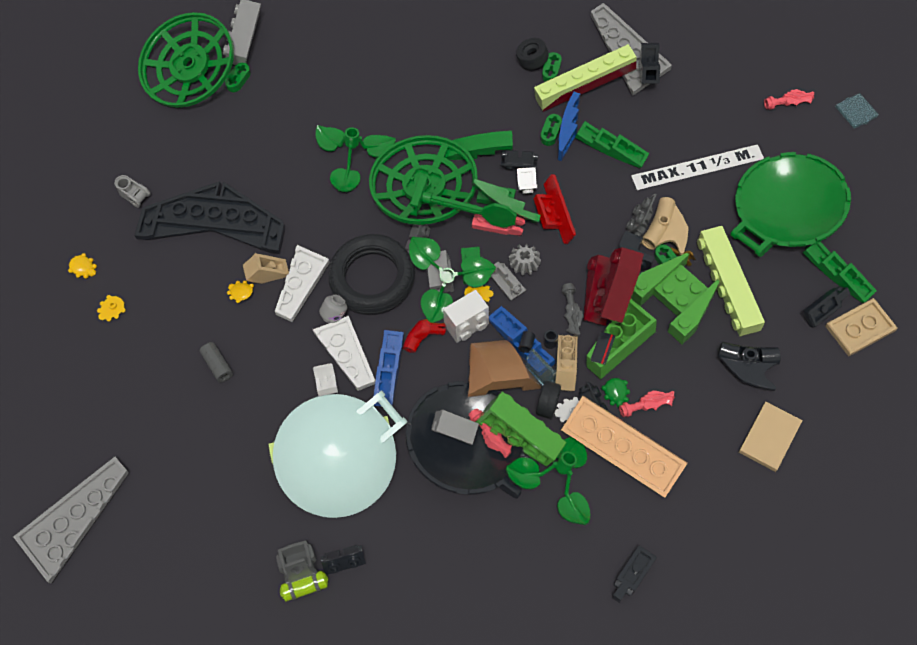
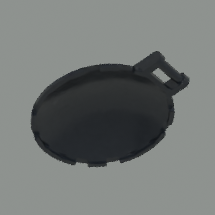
M464 381L448 382L447 385L438 388L436 386L426 392L413 406L406 425L407 449L417 469L430 482L453 493L481 494L499 487L517 499L521 494L522 488L509 482L511 479L507 474L506 467L518 458H530L523 452V447L512 445L511 454L505 458L500 451L491 449L485 444L480 425H478L473 445L432 430L436 411L445 410L470 420L469 413L472 410L478 408L483 412L487 405L500 393L496 390H489L486 395L468 397L469 383H464ZM502 435V438L505 441V443L511 445L510 443H508L507 437Z

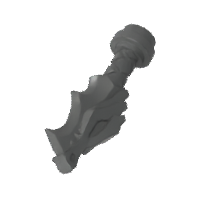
M567 283L562 286V294L566 295L568 304L565 307L567 313L564 315L569 323V328L566 331L574 334L573 336L579 337V328L583 314L574 300L573 294L576 292V288L572 283Z

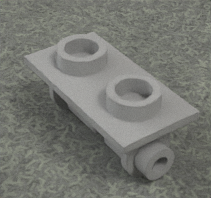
M497 262L494 264L496 269L491 277L510 300L526 291L504 263Z

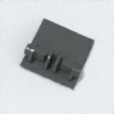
M657 194L652 195L650 198H645L643 203L635 206L632 211L634 215L626 225L628 232L643 237L647 224L653 214L652 204Z

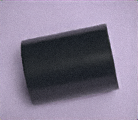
M547 330L544 334V346L548 349L555 348L558 334L555 330Z
M530 331L522 332L518 347L521 352L530 353L532 351L535 334Z

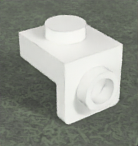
M535 168L517 169L518 191H522L523 194L533 193V190L537 189Z
M332 363L313 367L318 396L338 393Z

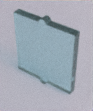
M860 93L851 98L847 97L845 101L836 105V108L854 129L864 123L868 124L870 120L879 115Z
M534 348L531 349L529 356L526 357V366L542 385H544L545 381L554 383L556 375L554 369Z

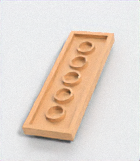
M585 396L581 397L561 429L663 497L667 496L688 463Z

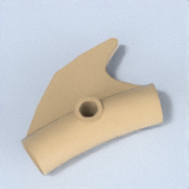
M663 197L659 200L655 216L643 236L642 244L646 248L654 250L663 243L673 242L676 244L679 254L683 255L688 239V226L683 215L675 205V201L672 198Z

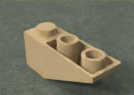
M558 335L555 383L561 385V390L575 391L577 337Z

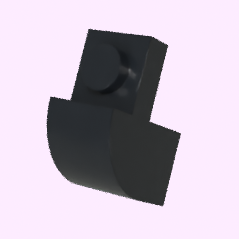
M641 43L639 74L642 84H653L660 81L659 43Z
M625 231L619 248L624 247L644 253L640 251L643 237ZM644 253L640 270L647 271L651 269L654 256Z

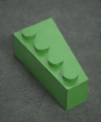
M630 299L623 323L612 321L604 332L615 335L606 364L591 361L596 346L595 343L587 354V368L602 379L656 332L657 320Z
M501 392L493 399L476 420V423H479L481 426L484 423L491 427L490 432L495 435L500 433L507 437L508 443L511 445L523 447L524 453L545 466H548L556 459L566 444L558 433L551 431L543 421L536 419L525 407H521L510 395Z

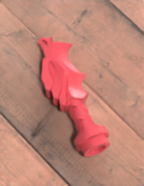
M795 89L778 99L769 96L764 99V106L766 109L772 110L776 105L785 104L786 106L790 104L797 106L802 102L811 104L812 99H814V92L805 93Z
M653 390L641 397L639 402L635 404L622 403L619 406L620 414L622 417H630L632 412L640 409L645 411L651 408L657 410L663 404L672 406L673 399H675L674 391L664 393Z
M478 408L472 410L469 413L470 420L476 422L482 411ZM484 423L482 426L480 425L485 444L491 449L500 451L507 458L511 454L512 445L505 443L500 433L495 435L490 432L491 427Z

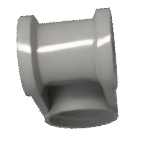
M121 175L115 180L114 184L119 195L137 208L141 206L140 203L146 197L151 195L146 187L138 184L126 175Z

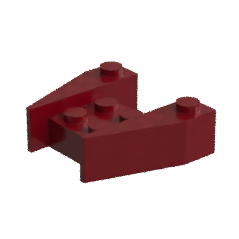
M621 247L615 249L610 258L602 255L591 257L587 264V269L589 270L584 309L585 321L606 326L607 319L623 323L640 273L644 253Z

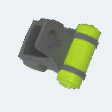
M306 540L278 549V555L276 556L277 565L280 573H283L285 583L281 584L280 595L285 602L296 600L304 595L328 588V578L323 571H317L315 568V552L312 545L308 544Z

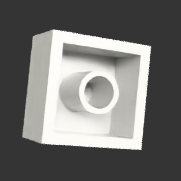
M477 290L472 291L443 309L446 329L456 343L461 340H467L474 332L482 331L489 324V307Z

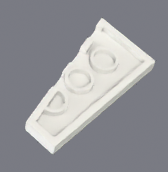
M299 245L296 246V253L294 259L292 258L291 268L286 276L285 286L281 291L275 309L277 316L293 322L330 263L328 258Z
M349 316L340 319L336 323H329L313 329L316 337L358 391L375 384L374 376Z

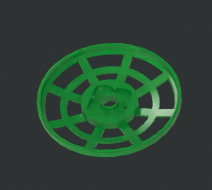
M185 13L167 20L150 35L141 51L138 74L142 87L153 100L168 107H188L207 99L221 87L231 70L234 60L233 40L226 27L218 19L204 13ZM192 21V31L182 33L175 38H172L167 32L179 24ZM199 21L211 23L217 26L219 31L214 37L206 32L198 31ZM225 34L230 50L229 57L222 59V50L218 42ZM163 37L168 44L161 51L158 60L148 59L156 42ZM191 37V43L185 44L181 47L177 44L178 42ZM198 37L210 41L204 49L198 45ZM215 47L217 60H209L208 53ZM173 48L175 52L171 56L170 61H164L167 53ZM192 60V64L190 66H186V64ZM227 65L223 72V75L220 77L218 82L214 86H212L211 83L218 75L221 66ZM147 66L156 67L157 78L160 84L153 88H150L147 80ZM216 67L212 76L207 80L204 75L208 68ZM162 68H169L173 76L164 80ZM177 80L183 83L181 91L169 86ZM198 80L202 83L200 87L188 91L190 83ZM206 88L207 92L203 95L184 102L186 96L196 94ZM165 89L169 93L179 96L176 103L162 100L156 93Z
M415 136L396 142L380 154L372 166L369 176V187L375 204L389 217L408 224H432L446 220L461 210L453 209L442 215L441 210L447 207L442 205L438 207L437 204L430 203L431 209L419 210L418 215L433 213L434 218L411 219L407 218L412 208L410 203L406 207L396 198L406 196L412 200L419 177L424 175L428 176L427 183H429L426 192L440 197L442 195L451 197L450 199L456 200V198L465 199L463 202L469 203L474 196L476 188L472 185L470 193L460 192L462 187L461 175L471 170L472 180H478L477 167L470 153L455 141L439 136ZM431 144L441 147L437 155H415L412 146ZM449 148L459 153L467 164L458 169L453 162L444 157L447 149ZM406 149L408 158L399 162L393 169L383 165L392 155ZM420 160H434L432 166L419 165L418 163ZM411 163L413 168L405 175L398 173L403 167ZM441 163L448 166L453 172L444 175L439 169ZM379 171L389 175L386 183L387 192L376 193V178ZM394 178L402 182L403 189L392 191ZM456 178L455 191L446 189V182ZM390 199L403 212L400 215L394 214L386 209L379 200Z

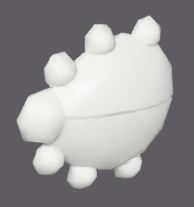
M574 397L573 400L564 399L563 404H557L559 409L555 410L554 414L556 417H560L561 422L568 420L579 402L577 397Z

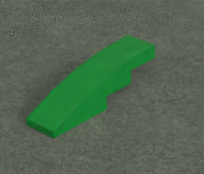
M584 121L575 136L590 147L638 168L643 166L649 155L648 152L619 134L616 137L604 128L598 130L586 121Z
M512 131L476 134L452 140L463 146L473 159H477V155L495 154V150H513ZM449 148L444 156L448 160H464L459 153Z
M477 179L472 180L471 184L492 202L508 206L518 217L534 223L539 222L541 215L523 210L525 202L509 198V189Z
M821 242L811 244L803 251L809 260L838 286L848 287L850 295L860 302L865 303L877 291L852 263L846 264L835 251L830 252Z

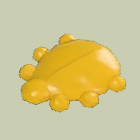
M82 253L71 259L68 272H73L77 278L82 275L87 279L89 275H96L94 269L97 268V265L92 264L93 258L88 259L86 254Z
M236 281L235 284L228 286L229 291H227V294H231L229 298L231 300L235 299L239 303L251 296L254 284L251 283L249 285L247 281L242 283Z
M487 285L476 288L468 286L464 292L466 296L472 291L477 290L486 302H489V297H492L494 293L489 290L490 287Z
M107 295V299L100 302L101 308L97 309V312L100 313L98 317L100 320L106 319L107 321H111V317L118 319V314L124 313L126 310L124 302L117 296Z

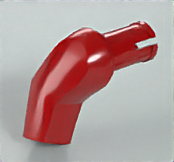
M427 319L418 321L408 333L402 348L409 353L416 352L420 342L429 334L444 335L446 328L442 327H446L445 323H430Z

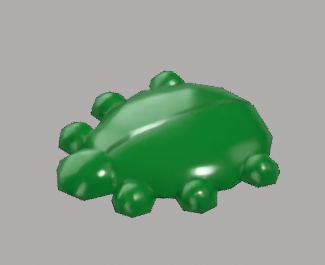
M612 378L602 386L601 389L606 394L604 399L611 400V406L616 404L619 407L622 403L629 401V398L626 397L627 394H630V390L626 386L628 381Z

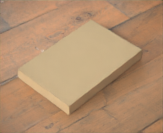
M874 298L828 322L825 326L848 357L897 330L896 325Z
M765 402L739 453L776 472L803 420Z

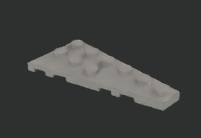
M602 3L591 11L590 16L609 52L629 44L637 57L636 70L622 75L633 96L649 85L641 83L639 74L641 43L647 42L607 5ZM659 54L661 77L671 70L672 65Z

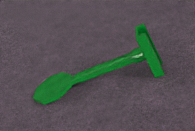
M420 175L410 206H412L410 215L417 216L421 204L424 202L480 214L494 226L506 228L515 225L517 214L508 206L493 203L479 207L433 195V193L426 192L428 176Z

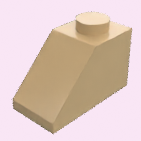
M255 253L243 264L246 281L262 284L285 278L289 274L286 259Z

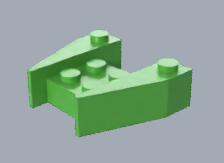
M688 253L642 272L638 276L631 299L641 306L654 295L670 309L677 318L670 323L668 333L680 344L685 343L696 332L720 282L717 279L707 288L684 267L687 264Z

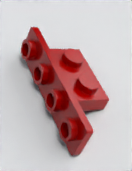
M551 174L544 183L547 195L536 194L533 199L538 214L541 215L540 220L543 229H559L563 243L568 244L576 235L556 175Z

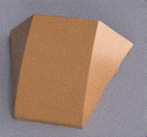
M509 341L471 343L468 397L486 395L489 390L521 387L522 391L541 389V385Z

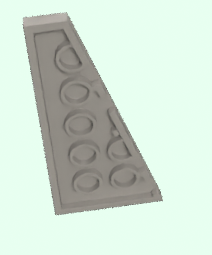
M113 457L13 536L48 583L51 584L128 475L129 472L116 457Z

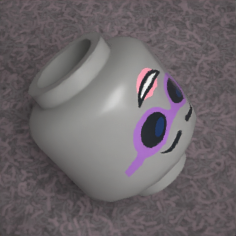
M339 295L327 296L319 312L325 322L336 323L345 315L347 305L345 300Z

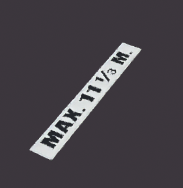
M753 145L631 176L636 189L640 190L762 160L764 157L759 146Z

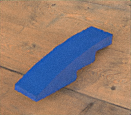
M575 91L566 106L562 118L558 144L559 161H562L577 134L578 125L576 122L579 114L577 107L579 105L580 93Z
M501 306L489 316V321L505 340L513 345L516 351L539 374L542 375L555 364V359L542 348L541 343L536 339L530 353H523L518 349L522 332L528 330L505 308Z
M384 330L379 367L377 366L374 396L382 390L385 394L384 397L393 406L404 332ZM376 402V403L373 405V406H380V407H382V406L379 404V402Z

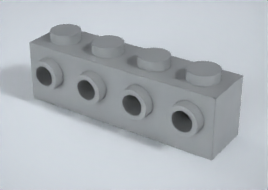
M240 0V4H236L234 11L236 18H232L230 28L233 29L232 32L229 31L234 45V65L247 62L260 14V3ZM229 43L224 46L223 55H226L225 58L229 57Z

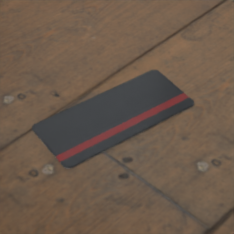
M600 332L591 357L592 362L606 364L615 335Z

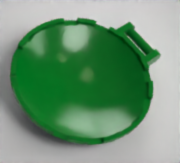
M796 152L780 153V156L766 157L758 161L745 172L738 184L736 209L742 222L733 229L730 236L750 247L759 257H762L774 244L798 247L811 245L828 238L842 226L850 210L851 192L845 177L833 164L812 154H807L806 156L798 155ZM748 230L764 242L758 245L743 233Z

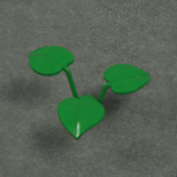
M317 125L316 141L323 150L334 151L338 146L342 147L344 142L348 147L347 170L338 168L330 175L331 184L341 192L352 191L360 183L359 172L350 170L352 149L356 148L359 142L363 149H367V153L370 156L376 158L396 142V138L384 135H370L362 141L358 129L353 127L347 128L345 133L337 128Z
M412 237L409 244V254L413 264L422 270L427 269L432 264L440 271L439 279L442 282L440 291L430 289L421 298V308L430 323L443 319V309L453 303L451 295L443 293L446 284L451 283L455 276L464 275V282L476 288L484 285L496 269L489 260L479 256L465 258L461 263L463 272H454L451 268L443 269L434 262L440 257L441 253L438 243L430 238Z
M573 437L564 439L566 444L556 457L558 461L542 472H539V466L534 460L526 457L518 458L507 465L506 471L510 479L524 489L538 487L540 485L539 477L545 475L553 468H556L560 474H567L565 497L558 501V512L569 522L583 525L589 523L590 509L587 500L578 492H573L569 495L570 480L573 474L572 469L584 466L587 461V452L582 443Z

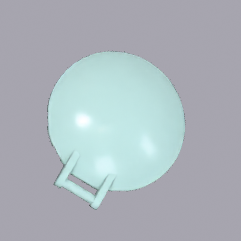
M382 390L367 403L355 397L341 394L315 397L299 405L284 420L274 442L273 467L282 490L298 507L322 517H346L368 508L384 493L392 479L396 463V447L393 434L408 421L398 414L384 397L385 394ZM379 402L396 424L391 427L373 405Z

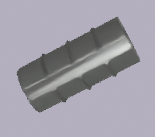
M210 342L203 345L199 351L212 371L213 376H215L219 383L229 380L233 373L215 343Z

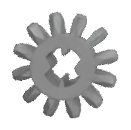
M519 244L517 249L513 248L509 261L510 267L514 268L515 274L521 272V275L524 276L526 272L531 275L532 271H537L538 265L541 263L539 251H535L534 246L528 248V244L525 247Z

